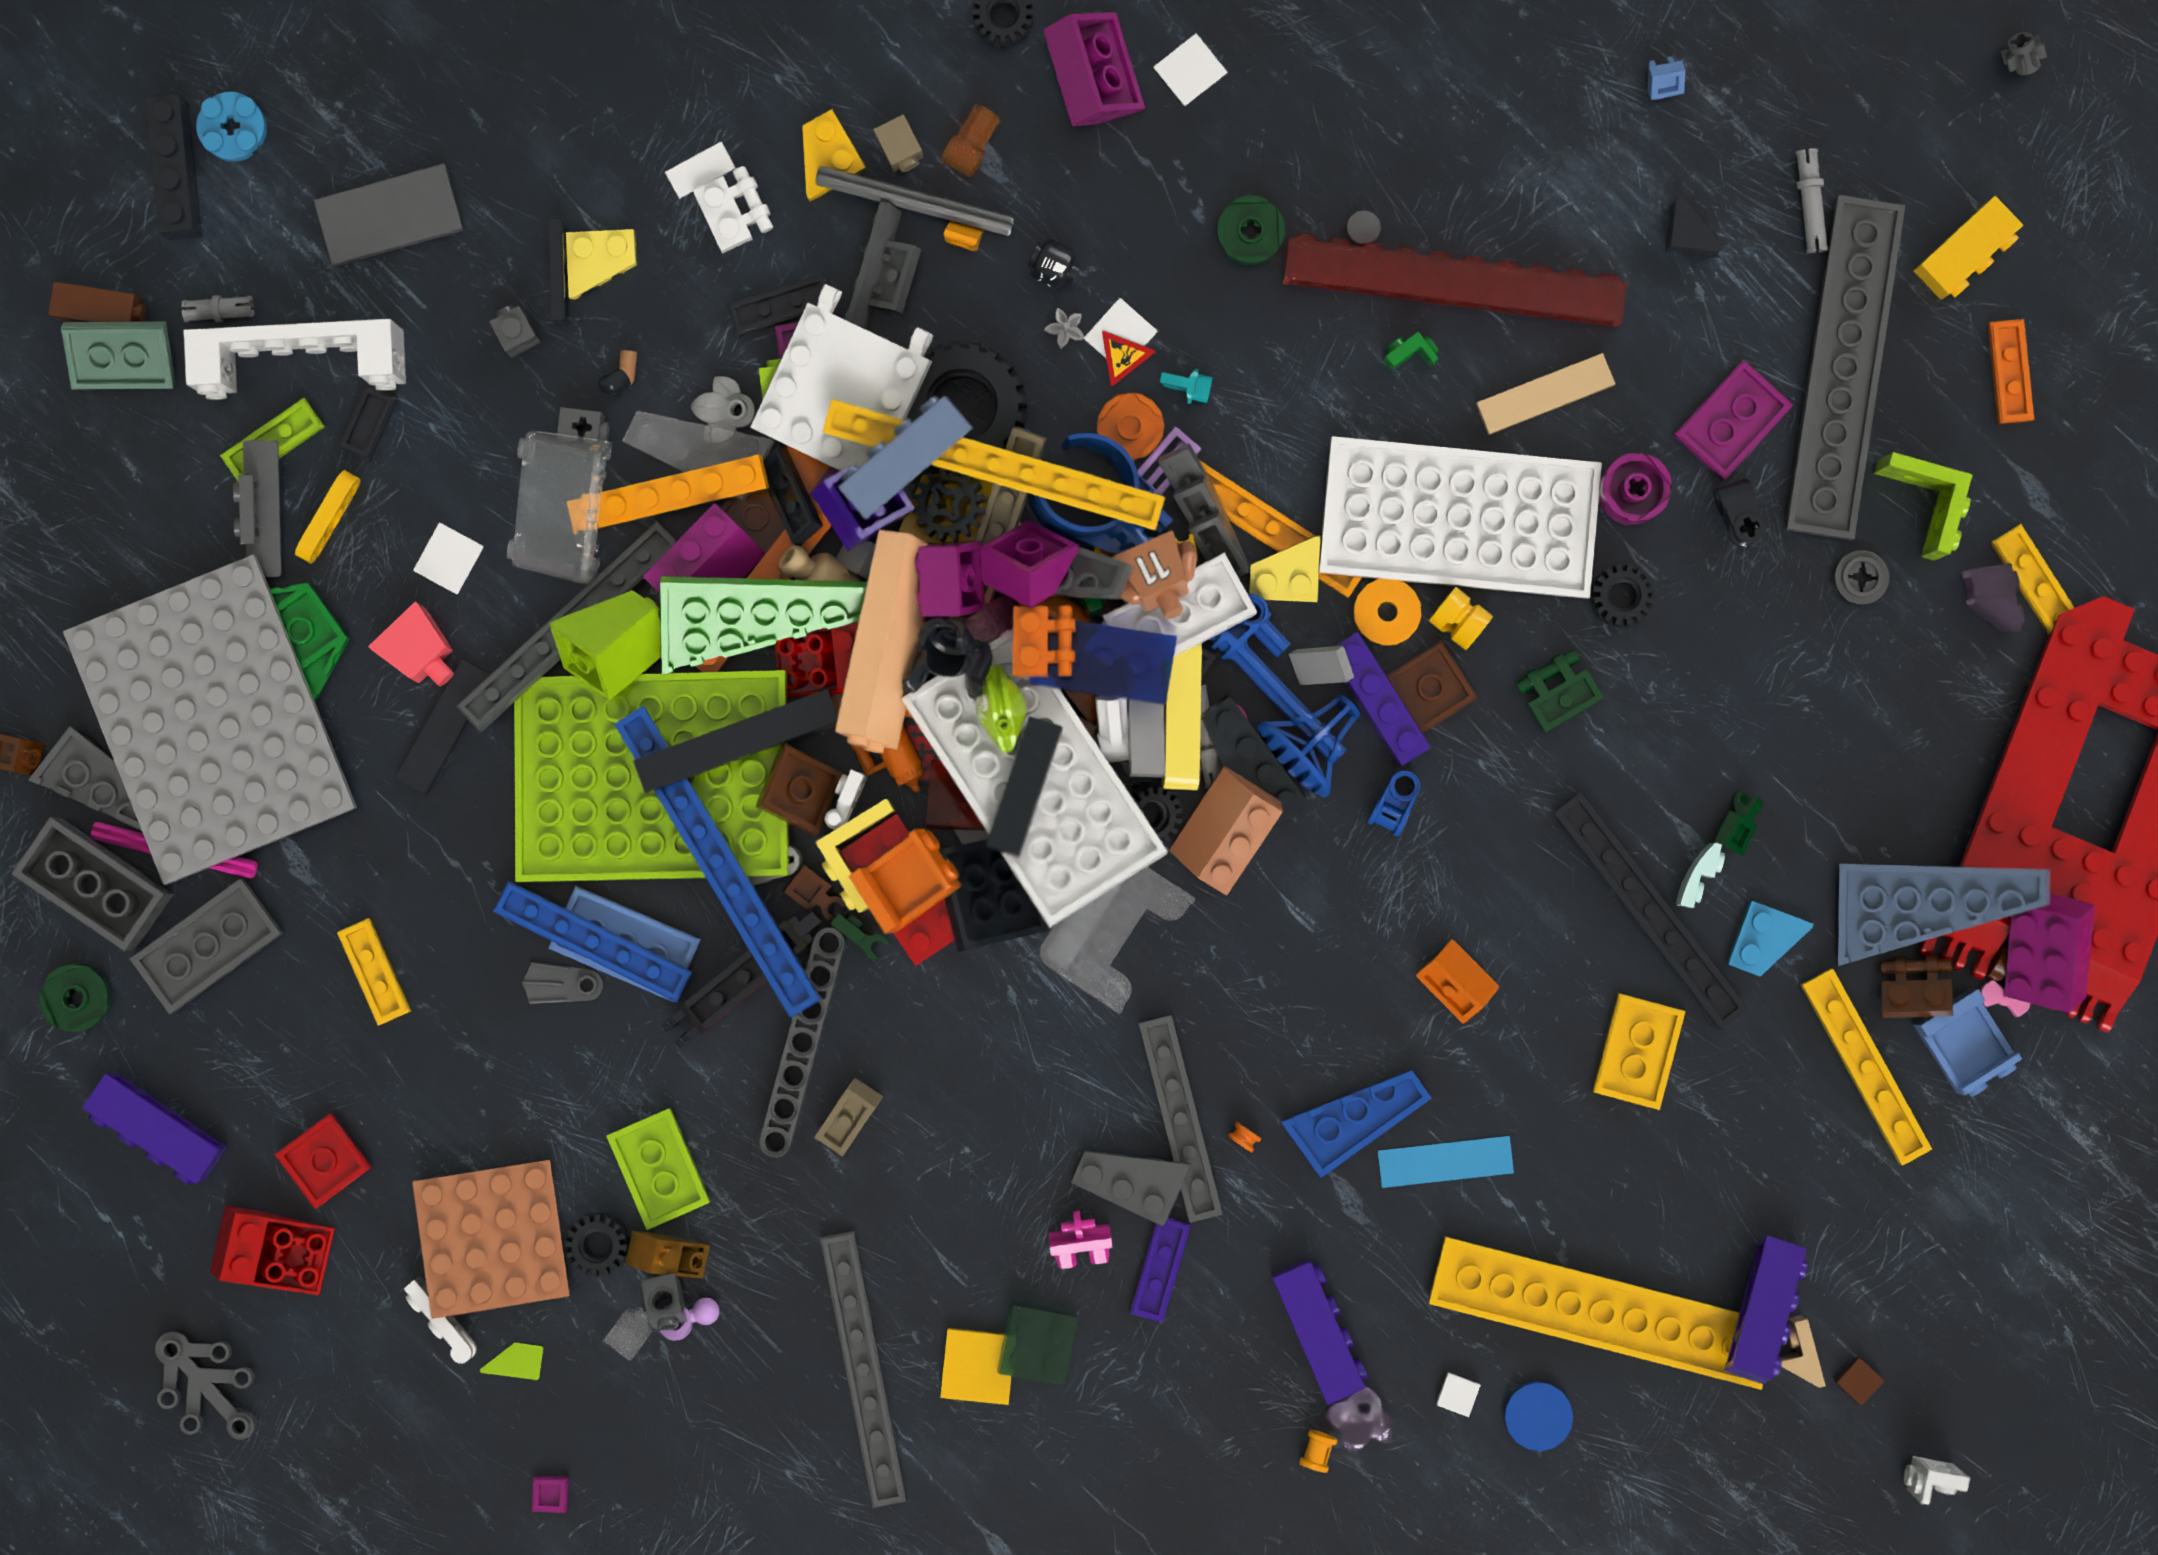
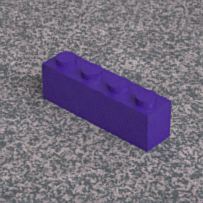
M1356 632L1337 644L1336 646H1344L1354 674V678L1345 682L1396 765L1400 767L1430 749L1431 747L1360 634Z
M115 1072L106 1073L82 1107L90 1113L88 1118L92 1122L103 1128L111 1127L118 1132L117 1138L131 1147L138 1145L147 1151L145 1156L150 1161L160 1166H163L165 1163L175 1170L173 1175L177 1179L188 1185L205 1182L227 1149L226 1146Z
M1768 1235L1759 1241L1724 1367L1725 1372L1760 1384H1765L1772 1380V1377L1776 1378L1779 1374L1782 1364V1358L1778 1357L1781 1344H1786L1791 1330V1325L1787 1324L1789 1313L1795 1311L1800 1296L1799 1292H1796L1798 1280L1804 1278L1808 1267V1260L1804 1259L1806 1248Z
M1306 1259L1271 1274L1327 1405L1366 1389L1362 1380L1368 1378L1360 1358L1353 1361L1348 1348L1353 1347L1354 1344L1347 1328L1340 1329L1336 1322L1335 1316L1340 1315L1333 1296L1331 1295L1326 1298L1321 1285L1327 1282L1319 1264L1312 1266L1310 1260Z

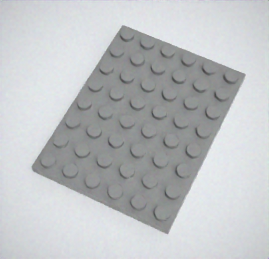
M256 555L248 556L63 631L163 885L171 884L357 808Z

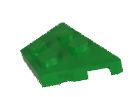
M303 583L284 588H271V594L313 699L316 702L345 649L349 637L311 584Z

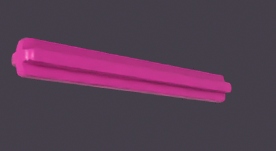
M94 822L90 834L92 840L151 854L142 832L102 822ZM237 856L210 867V869L246 878H254L257 873L258 862Z

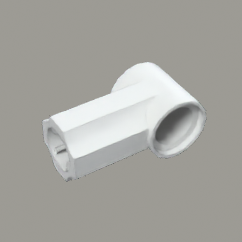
M1110 693L1095 697L1098 734L1095 735L1096 745L1108 763L1128 761L1126 696L1124 694Z

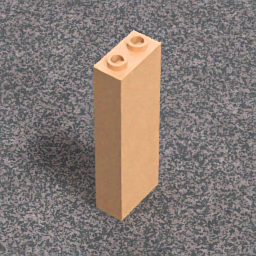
M879 530L835 730V732L848 737L847 743L863 746L864 750L875 753H883L884 748L894 750L898 748L906 711L901 698L909 694L903 691L902 680L908 678L911 674L915 658L918 654L920 642L918 634L926 619V616H921V608L917 604L920 577L916 571L915 558L918 553V547L929 544L909 533Z

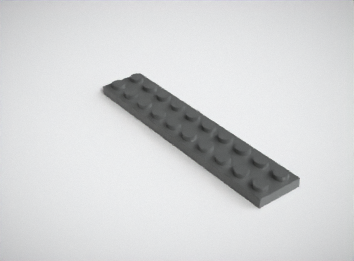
M1838 195L1835 198L1828 244L1829 250L1827 251L1785 530L1850 541L1855 539L1906 205Z

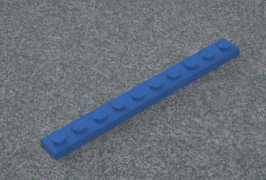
M644 706L614 724L635 760L669 748L668 743ZM686 779L654 791L789 1017L793 1018L822 1000L690 780Z

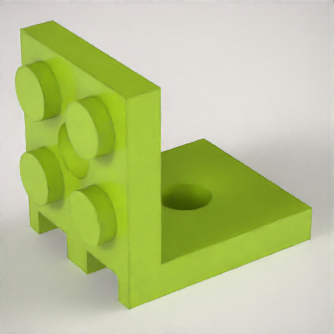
M1895 452L1877 460L1874 474L1939 492L1921 557L1937 560L1951 554L1952 550L1955 551L1961 539V531L1957 530L1961 517L1965 518L1971 500L1967 498L1972 474Z

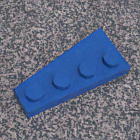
M1409 1070L1280 1122L1319 1177L1322 1178L1432 1098L1414 1072Z

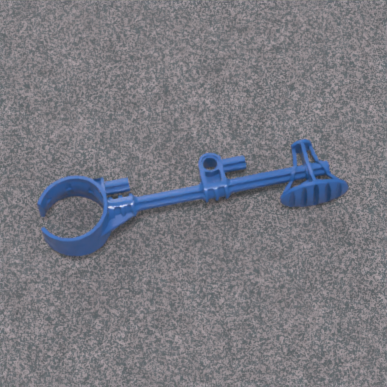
M1078 433L1067 436L1062 443V450L1084 448L1102 455L1115 468L1121 484L1150 493L1154 492V489L1138 474L1135 463L1128 452L1114 440L1094 433ZM1029 493L1032 510L1042 527L1076 544H1089L1117 555L1154 538L1153 536L1148 538L1143 533L1144 527H1138L1135 524L1115 518L1104 525L1095 527H1084L1069 523L1050 508L1045 498ZM1163 509L1161 510L1155 530L1158 534L1173 521ZM1248 594L1257 611L1255 620H1245L1210 638L1213 642L1211 647L1213 649L1218 647L1223 653L1221 658L1223 660L1231 659L1235 661L1291 720L1261 722L1257 726L1259 736L1292 778H1297L1300 785L1311 790L1314 794L1326 798L1330 794L1332 764L1346 751V748L1341 744V740L1352 724L1360 717L1359 709L1349 697L1339 694L1329 704L1315 713H1311L1248 647L1247 639L1254 634L1277 658L1291 644L1268 620L1272 613L1268 610L1265 600L1259 595ZM1337 704L1340 710L1326 724H1322L1317 717ZM1344 715L1350 718L1335 738L1330 733V729ZM1296 726L1308 738L1307 742L1278 727ZM1290 740L1302 745V747L1298 749ZM1316 746L1326 757L1325 777L1312 747ZM1307 752H1309L1313 764L1305 756Z

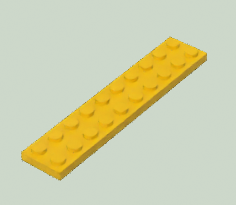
M1444 1236L1428 1303L1431 1305L1762 1390L1763 1384L1724 1371L1739 1316L1737 1311Z

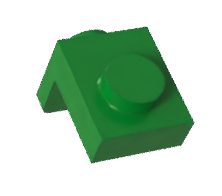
M1417 332L1406 341L1400 337L1386 348L1389 354L1385 356L1383 362L1390 371H1393L1415 353L1419 352L1428 366L1431 367L1438 361L1439 358L1436 353L1439 351L1429 336L1422 337Z

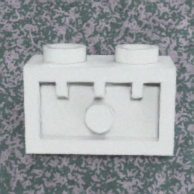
M1913 1456L1911 1465H1907L1905 1468L1904 1485H1907V1490L1921 1504L1929 1505L1933 1485H1935L1934 1490L1946 1494H1955L1956 1490L1966 1492L1968 1490L1970 1478L1953 1463Z

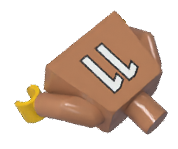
M1169 531L1112 556L1114 559L1133 566L1121 599L1132 605L1139 604L1144 611L1160 607L1166 619H1171L1181 614L1183 607L1178 598L1189 593L1187 583L1194 578L1198 555L1193 534H1189V539L1186 541H1178L1173 531Z

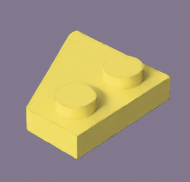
M634 229L566 232L568 294L571 300L581 297L582 293L597 285L600 286L608 282L616 274L624 273L637 265Z
M1315 535L1308 540L1251 564L1250 594L1259 595L1264 600L1318 602L1321 536Z

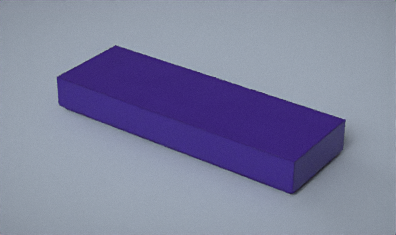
M1171 1217L1168 1218L1165 1226L1155 1223L1130 1314L1163 1323L1191 1223Z

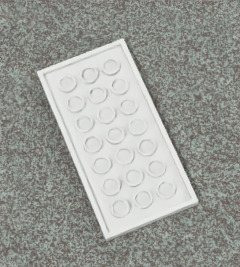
M1332 436L1329 448L1319 573L1588 599L1591 592L1602 463Z
M1012 629L989 643L993 654L991 666L999 664L1021 690L1027 704L1026 718L1014 752L1002 753L979 723L975 711L977 697L968 693L965 686V674L958 677L936 676L923 684L915 693H909L901 699L989 835L1029 716L1063 727L1021 856L1017 858L1001 853L1049 928L1166 855L1167 850L1050 674L1048 673V677H1013Z

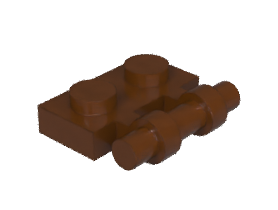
M1937 955L1926 956V959L1906 960V956L1895 957V960L1881 961L1882 974H1896V981H1882L1883 1018L1954 1016L1952 979H1939L1938 972H1952L1951 958L1938 959ZM1907 973H1927V980L1907 981Z

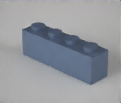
M936 395L920 408L924 413L914 423L908 418L893 431L897 436L888 445L881 441L867 453L870 460L860 468L857 464H854L840 476L844 483L839 486V489L865 519L869 518L973 429L946 396L940 400Z

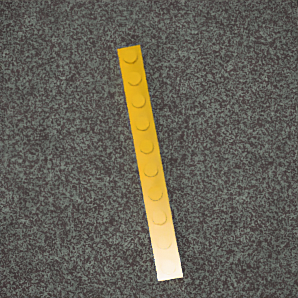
M831 399L822 433L874 448L881 441L886 445L897 437L893 431L906 420ZM963 437L931 464L1152 530H1156L1165 499L1161 495Z

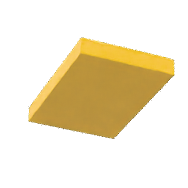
M1618 993L1592 1092L1660 1110L1686 1011Z

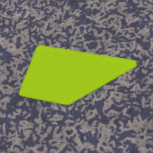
M513 1343L483 1366L480 1372L538 1380L540 1377L543 1347Z

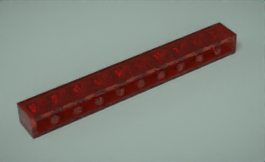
M1296 234V238L1289 237L1287 243L1282 284L1618 327L1623 320L1627 281H1619V276L1614 274L1602 273L1596 278L1585 276V271L1577 269H1566L1565 273L1551 272L1552 268L1546 265H1531V269L1519 268L1517 262L1499 260L1496 265L1484 263V258L1477 256H1464V260L1450 259L1451 254L1438 251L1430 252V256L1417 254L1416 249L1408 247H1398L1397 251L1383 250V245L1377 243H1363V247L1351 246L1349 245L1350 241L1339 238H1331L1329 243L1316 241L1315 236L1308 234Z

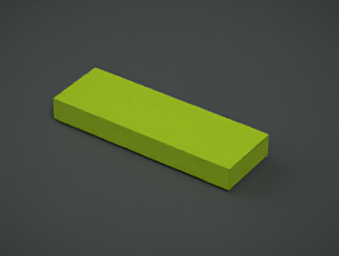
M302 398L220 456L239 482L238 475H244V441L276 440L279 443L280 459L325 428V425L307 399Z

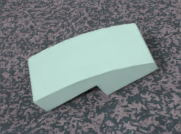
M1709 843L1696 857L1682 881L1675 905L1694 908L1695 902L1700 903L1704 890V883L1700 882L1701 876L1715 878L1716 872L1720 873L1725 859V853L1721 852L1722 844Z

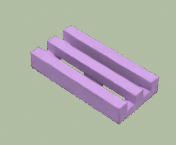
M1175 426L1137 470L1138 474L1142 477L1176 437L1181 442L1174 450L1190 443L1197 455L1201 448ZM1161 466L1146 481L1154 489L1153 493L1157 495H1162L1171 485L1168 478H1166L1157 490L1152 486L1164 473Z

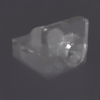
M629 1306L603 1341L627 1360L631 1361L655 1329L647 1320L646 1311L639 1307H636L634 1310Z

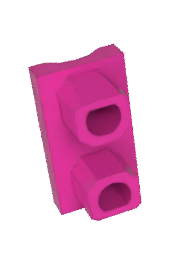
M1073 1211V1222L1061 1223V1231L1048 1232L1051 1256H1055L1060 1269L1076 1266V1253L1089 1251L1090 1263L1093 1264L1107 1263L1109 1260V1248H1112L1109 1224L1095 1226V1219L1081 1220L1080 1211Z

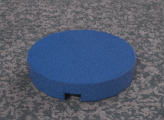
M1533 1381L1522 1384L1511 1393L1504 1410V1421L1507 1431L1516 1443L1528 1450L1544 1451L1555 1448L1566 1439L1572 1428L1573 1412L1569 1400L1560 1389L1549 1383Z

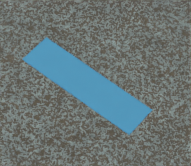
M1510 1136L1378 1151L1382 1188L1514 1173Z

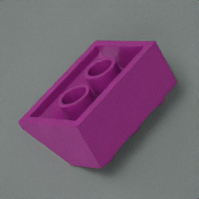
M1116 12L1070 14L1043 29L1072 126L1095 125L1145 109Z
M714 503L650 568L643 578L659 593L661 576L744 579L766 553Z

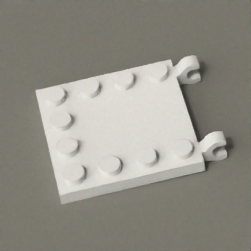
M825 284L819 297L818 306L807 303L750 428L842 471L854 464H857L860 468L870 460L867 453L873 447L822 433L831 399L905 420L931 366L932 361L924 358V354L934 335L917 327L911 338L909 350L833 315L832 313L841 298L842 292Z

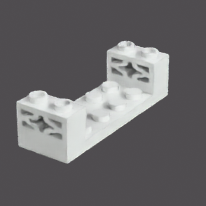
M391 319L184 330L186 385L195 389L198 394L206 395V399H226L227 393H237L235 352H238L239 357L259 356V351L272 350V355L293 354V349H306V353L320 354L326 353L327 347H340V351L343 352L357 351L358 376L367 381L369 385H375L376 390H395L396 384H406L403 329Z

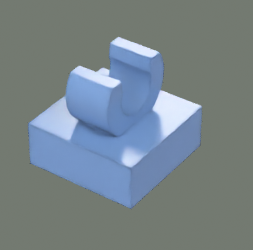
M1667 57L1666 64L1656 65L1654 60L1649 62L1648 93L1651 100L1684 94L1685 67L1682 60L1675 62L1672 57Z

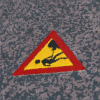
M1102 331L1111 386H1114L1155 353L1153 349Z

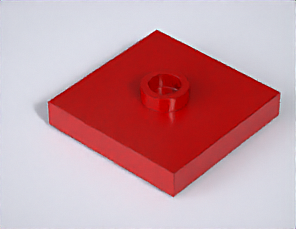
M329 1113L274 1154L314 1209H318L372 1168L333 1113Z

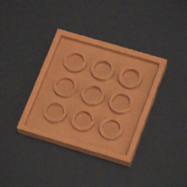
M550 1160L412 1181L431 1319L570 1296Z

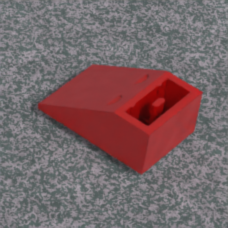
M859 622L829 630L827 628L807 632V636L796 639L789 637L778 640L774 644L777 670H785L787 672V697L809 696L828 689L829 694L844 693Z
M225 1205L210 1273L219 1281L319 1295L335 1228L258 1210Z

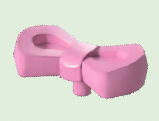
M1993 979L1985 982L1979 990L1986 1000L1983 1002L1985 1007L1995 1004L2007 1006L2015 1017H2020L2030 1008L2031 1003L2005 997V988H2002Z

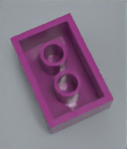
M2050 894L2049 905L2011 916L2005 997L2071 1013L2086 998L2095 904Z

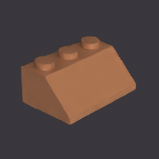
M1223 766L1170 846L1169 851L1198 879L1227 896L1282 814V801L1226 766Z

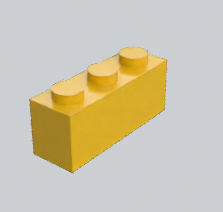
M1994 196L1928 256L1914 272L1940 300L1949 294L1955 298L1970 284L1966 278L1974 271L1980 275L1994 262L1991 255L2000 248L2004 252L2019 239L2015 233L2023 224Z

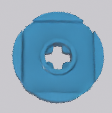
M224 92L203 101L197 117L196 129L199 140L207 151L221 160L237 162L252 156V152L259 145L263 144L267 134V122L265 115L251 98L237 92ZM231 118L236 123H240V128L234 129V135H229L228 131L223 129L224 124Z

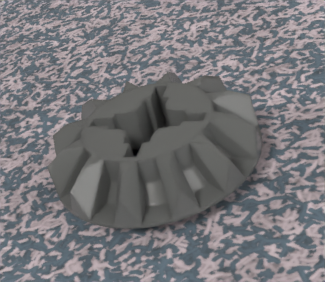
M1858 550L1851 552L1838 562L1834 574L1836 590L1841 593L1846 601L1858 605L1875 602L1887 590L1889 584L1888 567L1880 556L1871 551ZM1862 563L1864 575L1873 577L1875 580L1864 582L1860 592L1858 581L1848 578V576L1858 573Z

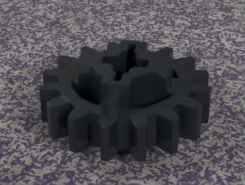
M940 468V476L935 477L930 472L927 474L930 481L927 485L918 482L917 485L922 490L921 495H912V499L919 503V506L914 507L915 509L912 513L921 516L916 521V524L920 528L928 526L925 534L932 538L937 533V539L944 543L949 535L951 540L956 543L959 542L960 533H963L968 538L971 537L969 528L972 525L977 528L981 527L976 518L978 515H986L987 512L979 506L986 502L987 498L982 494H977L983 487L979 482L972 483V476L964 474L961 478V473L952 471L951 475H949L945 468ZM954 483L963 487L960 488L958 486L955 489H949L945 487V484ZM934 494L932 504L928 506L929 499L931 495ZM943 495H945L947 498L953 501L952 510L954 511L955 515H953L950 511L946 510L947 505L945 503L946 500ZM970 504L969 512L965 517L967 505ZM946 520L951 521L954 526L944 527L936 523Z

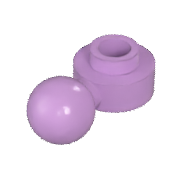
M701 1298L695 1302L692 1309L687 1310L685 1308L687 1322L681 1323L677 1329L659 1331L669 1340H681L690 1333L693 1323L697 1322L701 1325L714 1323L719 1316V1306L711 1298ZM671 1304L665 1306L661 1310H666L671 1306Z

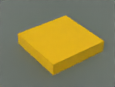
M948 1328L940 1398L1009 1405L1016 1335Z

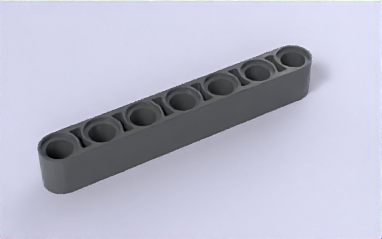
M828 927L821 929L816 934L812 944L805 973L822 999L819 1001L821 1013L814 1019L807 1017L803 1011L792 1018L760 1136L761 1150L769 1157L777 1158L783 1156L790 1150L793 1144L846 948L845 935L836 928ZM827 933H833L839 939V947L835 952H826L821 946V939ZM817 966H824L830 972V980L824 986L818 985L813 981L812 972ZM800 1032H805L812 1038V1046L808 1051H800L795 1047L794 1038ZM791 1065L800 1067L803 1072V1079L799 1084H791L786 1079L785 1072ZM780 1099H788L793 1103L794 1113L792 1116L782 1117L779 1115L776 1105ZM779 1132L784 1136L785 1146L783 1149L774 1150L770 1148L767 1142L770 1133Z

